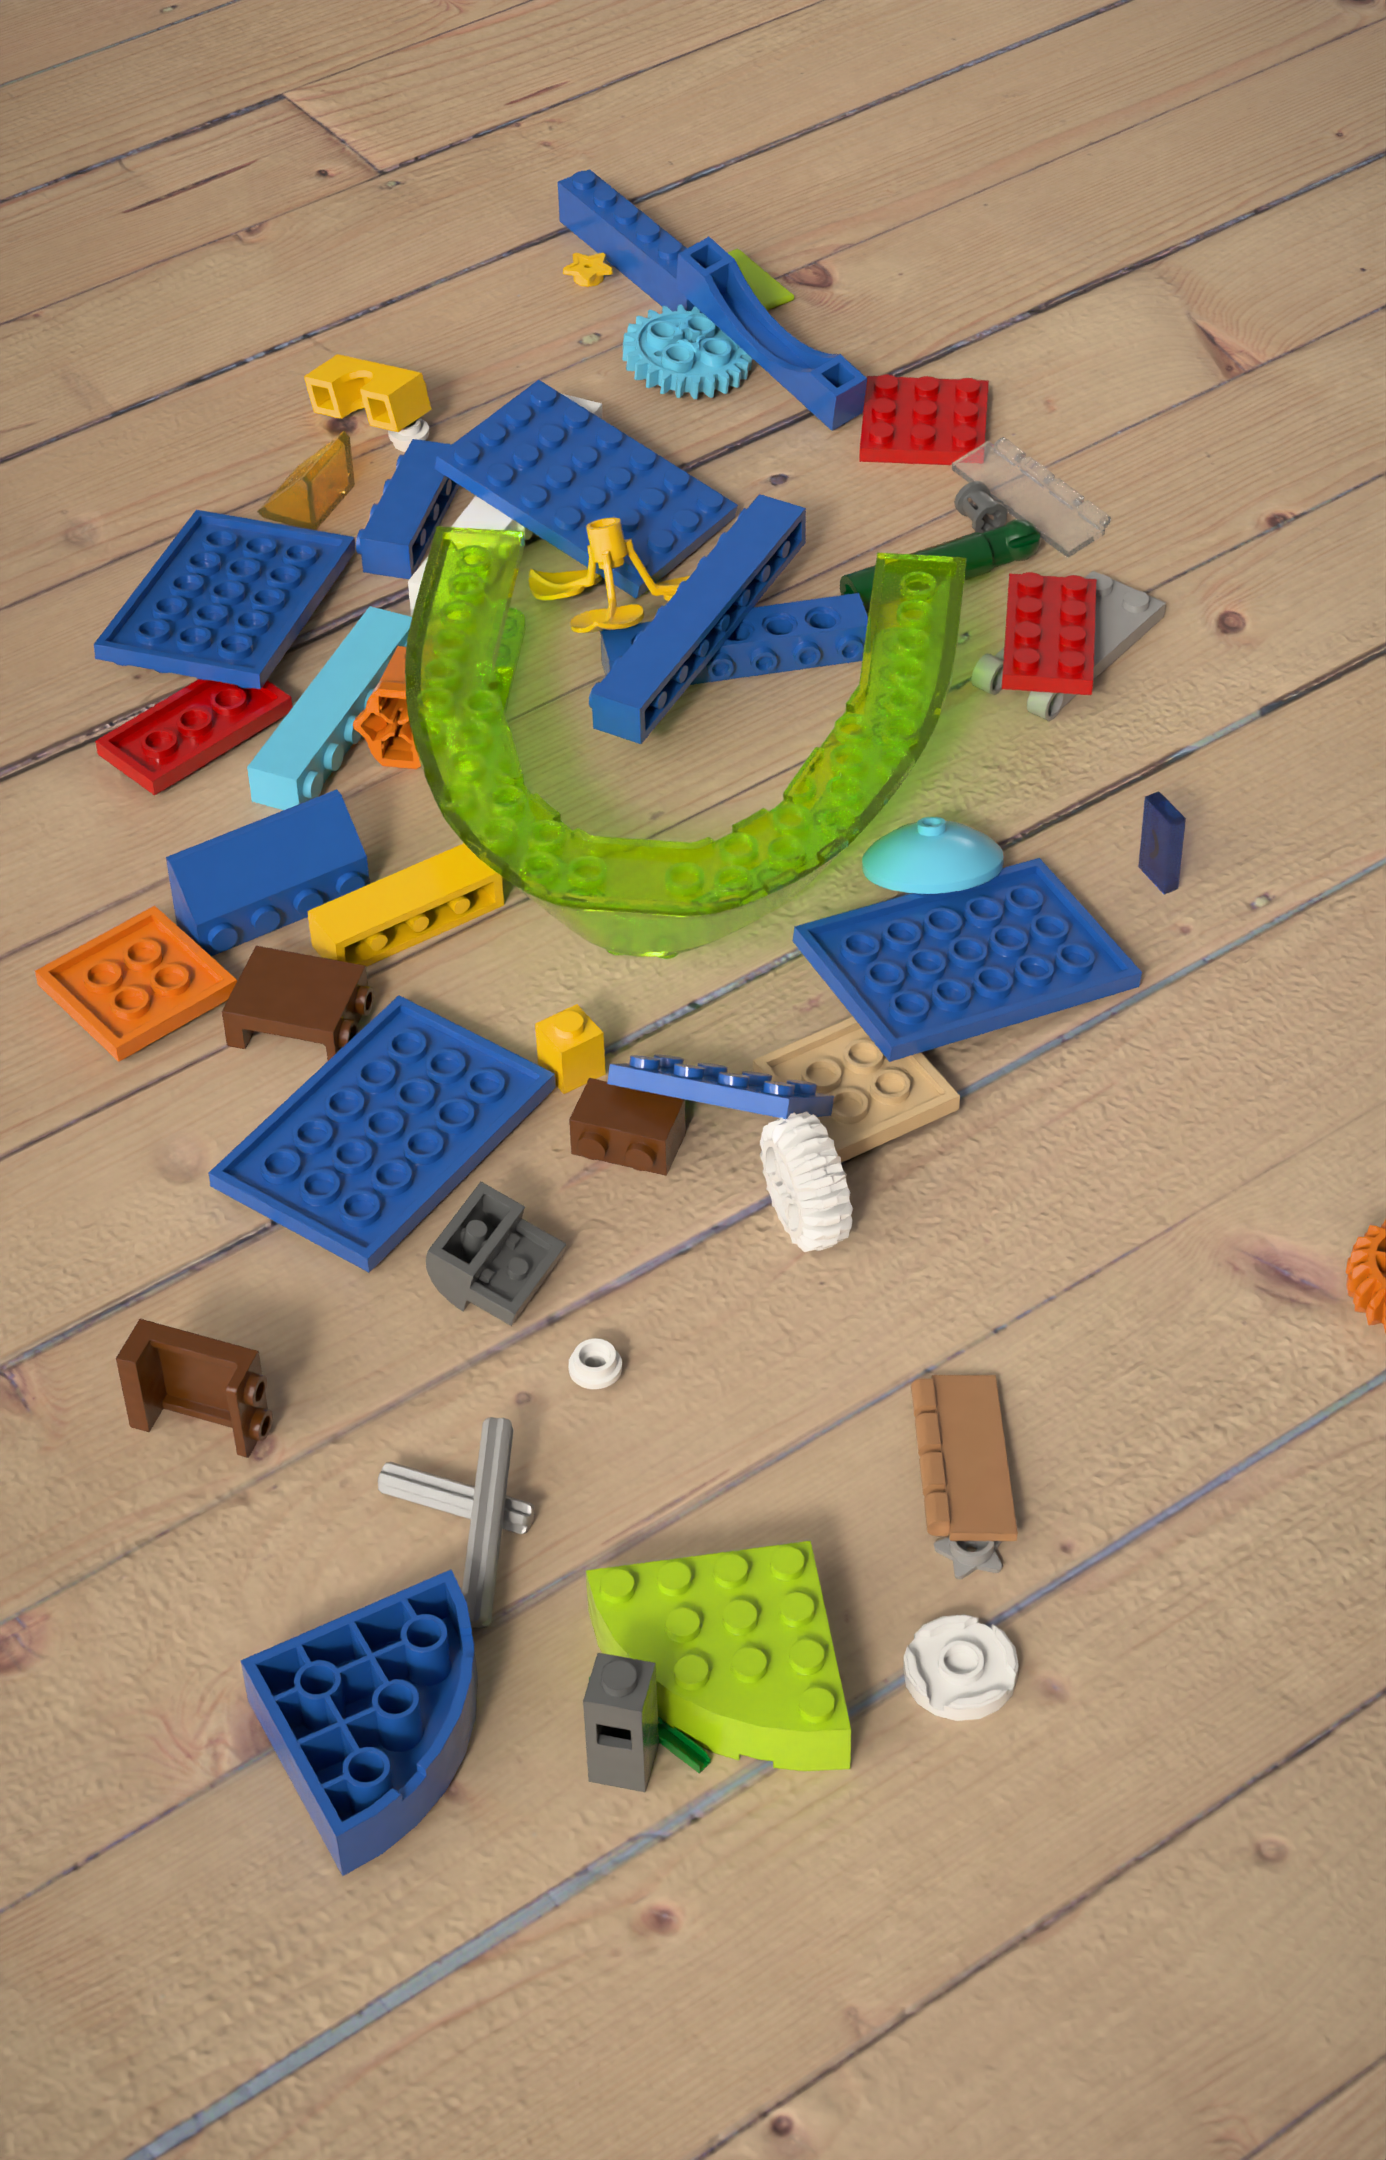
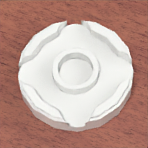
M965 1614L942 1616L924 1624L914 1634V1640L909 1644V1647L907 1645L903 1661L906 1688L917 1704L935 1716L955 1721L981 1719L998 1711L1013 1695L1019 1669L1016 1648L1003 1630L993 1624L991 1629L985 1624L978 1623L979 1618Z

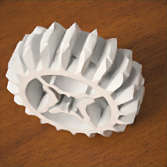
M808 1112L800 1114L791 1113L788 1119L781 1117L768 1123L763 1128L760 1140L762 1148L760 1157L764 1167L762 1172L766 1178V1189L770 1193L772 1207L775 1208L785 1231L789 1233L792 1243L797 1244L804 1252L820 1251L833 1247V1245L848 1238L853 1223L851 1217L853 1207L849 1199L851 1192L847 1187V1174L843 1171L841 1157L838 1156L835 1150L834 1140L828 1137L827 1128L820 1123V1120L814 1114L810 1115Z

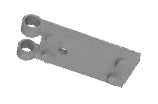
M1092 571L1085 578L1097 579L1094 680L1164 617L1166 603L1147 595L1145 592L1115 581L1106 575ZM1004 648L995 656L985 654L979 659L972 673L971 681L973 686L992 695H996L1002 690ZM1031 691L1027 701V710L1047 721H1051L1077 694Z

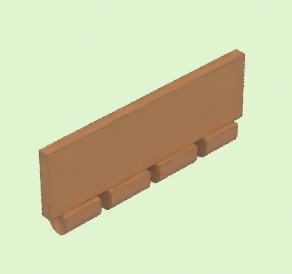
M932 1375L931 1379L915 1380L911 1384L918 1454L920 1456L922 1491L925 1497L924 1508L927 1532L932 1536H948L949 1534L950 1541H1017L1018 1532L996 1375Z

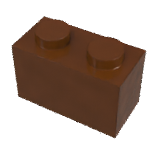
M589 1078L569 1119L571 1154L591 1160L630 1167L638 1171H647L667 1176L686 1134L685 1099L607 1084V1081Z

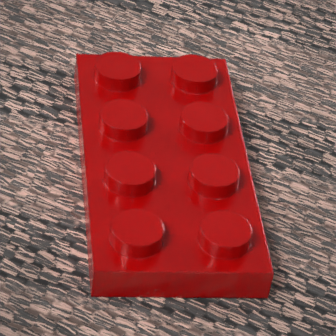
M1033 572L1023 574L1009 573L1001 689L1092 695L1097 579H1086L1077 575L1056 577L1042 576Z
M198 679L95 741L97 754L150 793L157 795L287 715L293 707L292 697L269 681H266L261 689L241 688L234 684Z

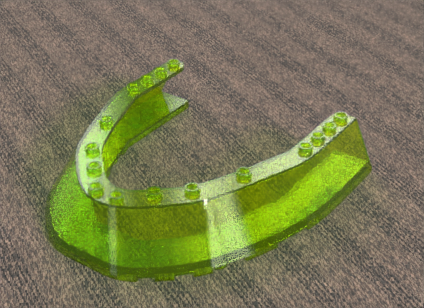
M436 526L407 638L405 660L408 717L415 749L425 778L446 822L480 860L569 930L590 943L606 949L610 954L659 957L663 959L673 958L679 953L687 952L719 940L788 903L812 883L883 809L916 764L940 718L954 670L967 558L877 552L859 685L846 702V711L836 720L835 726L820 748H814L784 791L783 801L770 811L762 808L751 816L733 824L732 833L716 841L710 837L696 842L602 837L590 835L580 828L572 830L561 821V814L550 806L538 793L532 795L525 786L511 729L508 727L505 717L526 631L524 614L515 608H510L525 547L524 531Z

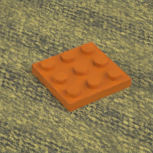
M155 905L35 971L37 984L118 1062L228 1000L237 983L235 977Z

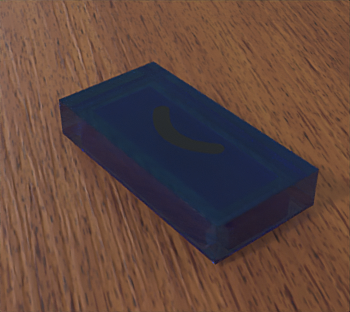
M1158 791L1145 796L1138 867L1165 895L1178 889L1186 818Z

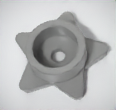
M948 1537L934 1543L937 1553L953 1561L954 1575L957 1579L961 1580L977 1569L992 1573H999L1002 1569V1563L995 1551L1003 1541H950ZM972 1546L975 1547L977 1550L975 1552H969L967 1548Z

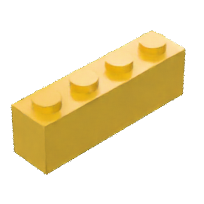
M472 839L307 911L312 947L322 958L365 965L367 967L504 906L502 871Z

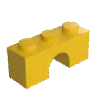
M337 354L304 376L314 413L343 419L350 413L365 408L370 426L399 432L432 410L427 393V385L421 372Z

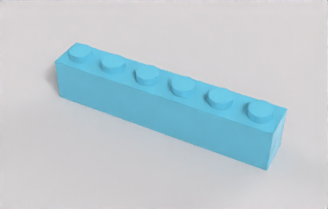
M369 606L248 765L247 770L252 802L286 810L320 795L325 781L333 771L339 769L343 757L353 743L356 744L361 739L362 735L354 729L353 722L366 708L368 698L379 683L397 646L418 648L423 645V641L418 633L417 618Z

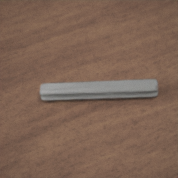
M489 1417L482 1424L462 1593L467 1602L471 1628H485L489 1626L492 1618L514 1432L511 1421L506 1418Z

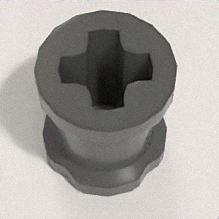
M980 481L970 482L962 487L955 497L954 504L961 515L968 516L972 520V528L975 532L983 533L1004 526L1007 521V509L1000 502L992 500L989 488ZM968 498H971L975 504L970 503ZM987 513L993 515L994 519L991 520Z

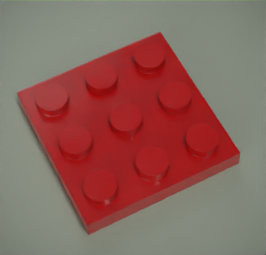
M888 374L867 376L859 462L984 467L989 380H976L973 378L938 379L931 376L919 378L895 377Z

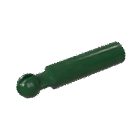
M1022 518L1014 519L1004 526L983 533L974 532L846 574L840 579L841 595L859 593L866 613L989 573L992 568L1013 561H1025L1036 554L1041 544L1040 532L1030 521Z

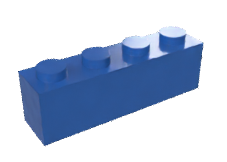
M412 439L405 454L399 455L394 475L391 479L385 481L383 495L379 503L373 504L365 529H360L357 535L356 552L361 554L364 573L410 579L416 572L460 486L434 469L436 456L452 444Z

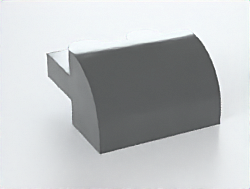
M483 1182L477 1185L427 1251L426 1269L437 1290L461 1311L464 1312L471 1302L512 1326L563 1256L566 1243L522 1219L525 1206Z

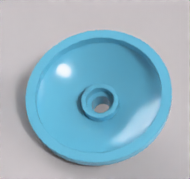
M925 817L917 822L906 824L876 840L862 857V871L869 881L886 889L916 894L948 893L973 888L995 878L1004 866L1003 850L992 838L964 824L945 821L940 817Z

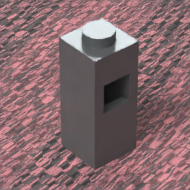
M597 1653L583 1699L588 1781L646 1792L659 1746L656 1663Z

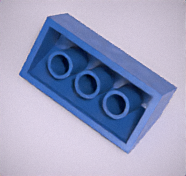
M337 789L166 857L177 926L210 956L307 918V911L370 884L367 855L342 795Z

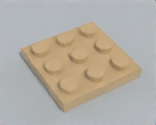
M850 1017L753 1060V1072L772 1075L771 1081L787 1083V1080L812 1082L817 1084V1093L834 1096L831 1116L817 1118L827 1128L828 1137L834 1140L835 1150L838 1156L841 1157V1163L959 1110L960 1095L922 1053L889 1062L854 1017Z

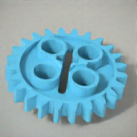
M678 305L677 311L673 312L667 306H662V314H658L650 309L648 310L647 318L638 315L636 317V324L629 323L628 331L624 333L622 360L627 361L626 370L635 371V380L646 379V388H652L656 385L661 386L660 394L674 390L676 397L681 398L684 392H689L693 399H697L698 393L704 392L708 397L713 398L715 389L727 394L729 385L738 388L740 386V379L746 380L748 370H751L752 358L708 317L700 313V310L695 306L692 311H686L683 305Z

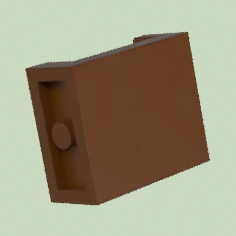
M256 945L222 1010L227 1046L246 1049L254 1031L323 1044L326 1047L327 1060L329 1061L357 1034L358 1024L362 1015L367 1016L371 1011L374 990L368 986L366 966Z
M139 1319L116 1357L130 1427L150 1432L162 1410L167 1409L231 1427L233 1429L237 1455L249 1458L257 1442H262L267 1438L273 1420L272 1411L268 1410L266 1399L267 1378L262 1374L259 1351Z

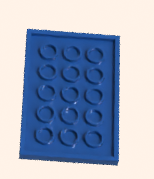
M537 380L437 455L434 467L441 474L587 568L589 563L587 546L590 544L586 525L603 518H619L621 520L624 540L632 539L633 548L654 583H657L734 519L738 507L736 503L540 380ZM626 555L624 557L625 563L620 567L612 569L614 585L637 599L648 590V587L629 556ZM597 562L596 573L605 578L604 569H600Z
M196 510L94 643L95 659L114 662L121 666L131 665L152 669L159 673H174L202 680L238 685L241 688L261 689L355 553V537Z
M1040 858L1005 867L992 880L973 888L938 894L912 893L794 926L792 940L889 1062L1137 988L1140 985L1142 971Z
M398 995L208 1172L210 1186L370 1273L556 1088L555 1073Z

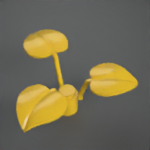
M603 518L586 525L590 544L587 546L589 554L588 570L548 573L531 568L528 582L532 595L539 600H555L574 596L583 592L585 587L596 585L602 580L601 575L596 573L598 562L599 568L604 569L608 608L583 612L576 615L570 621L573 632L593 633L604 629L618 630L638 624L644 618L643 607L639 604L617 607L612 569L622 566L625 563L624 557L626 555L629 556L653 596L663 595L667 601H670L675 595L679 584L682 581H686L690 576L670 579L655 584L636 554L632 539L624 540L621 520L619 518Z

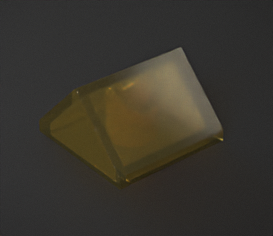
M343 431L300 463L257 512L266 519L295 527L317 530L355 486L351 443L347 433Z

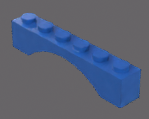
M707 237L678 253L676 289L830 430L837 429L863 413L867 378L841 354H828L815 350L788 333L768 313L755 296L735 259L713 239Z

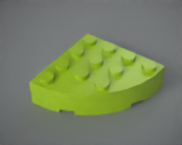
M811 1541L586 1570L588 1612L598 1647L604 1654L656 1663L658 1717L672 1728L678 1729L697 1745L715 1754L735 1760H740L741 1755L758 1760L773 1761V1768L804 1772L850 1769L851 1726Z

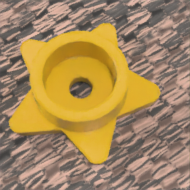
M573 253V263L563 268L564 275H573L574 282L585 287L599 285L603 282L604 275L613 274V268L605 264V253L591 256Z

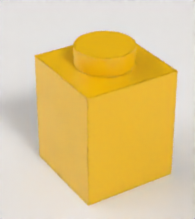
M578 1004L535 1023L538 1065L555 1073V1084L563 1094L587 1084L589 1078L597 1079L606 1075L604 1033Z

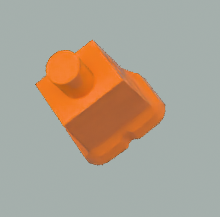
M428 644L421 645L418 648L397 646L379 683L368 698L366 708L355 718L353 722L354 729L365 738L371 754L382 766L417 769L425 762L427 742L444 700L441 650Z

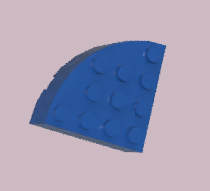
M452 1569L240 1660L248 1702L342 1876L380 1856L414 1829L446 1792L465 1757L476 1719L478 1675L467 1602Z

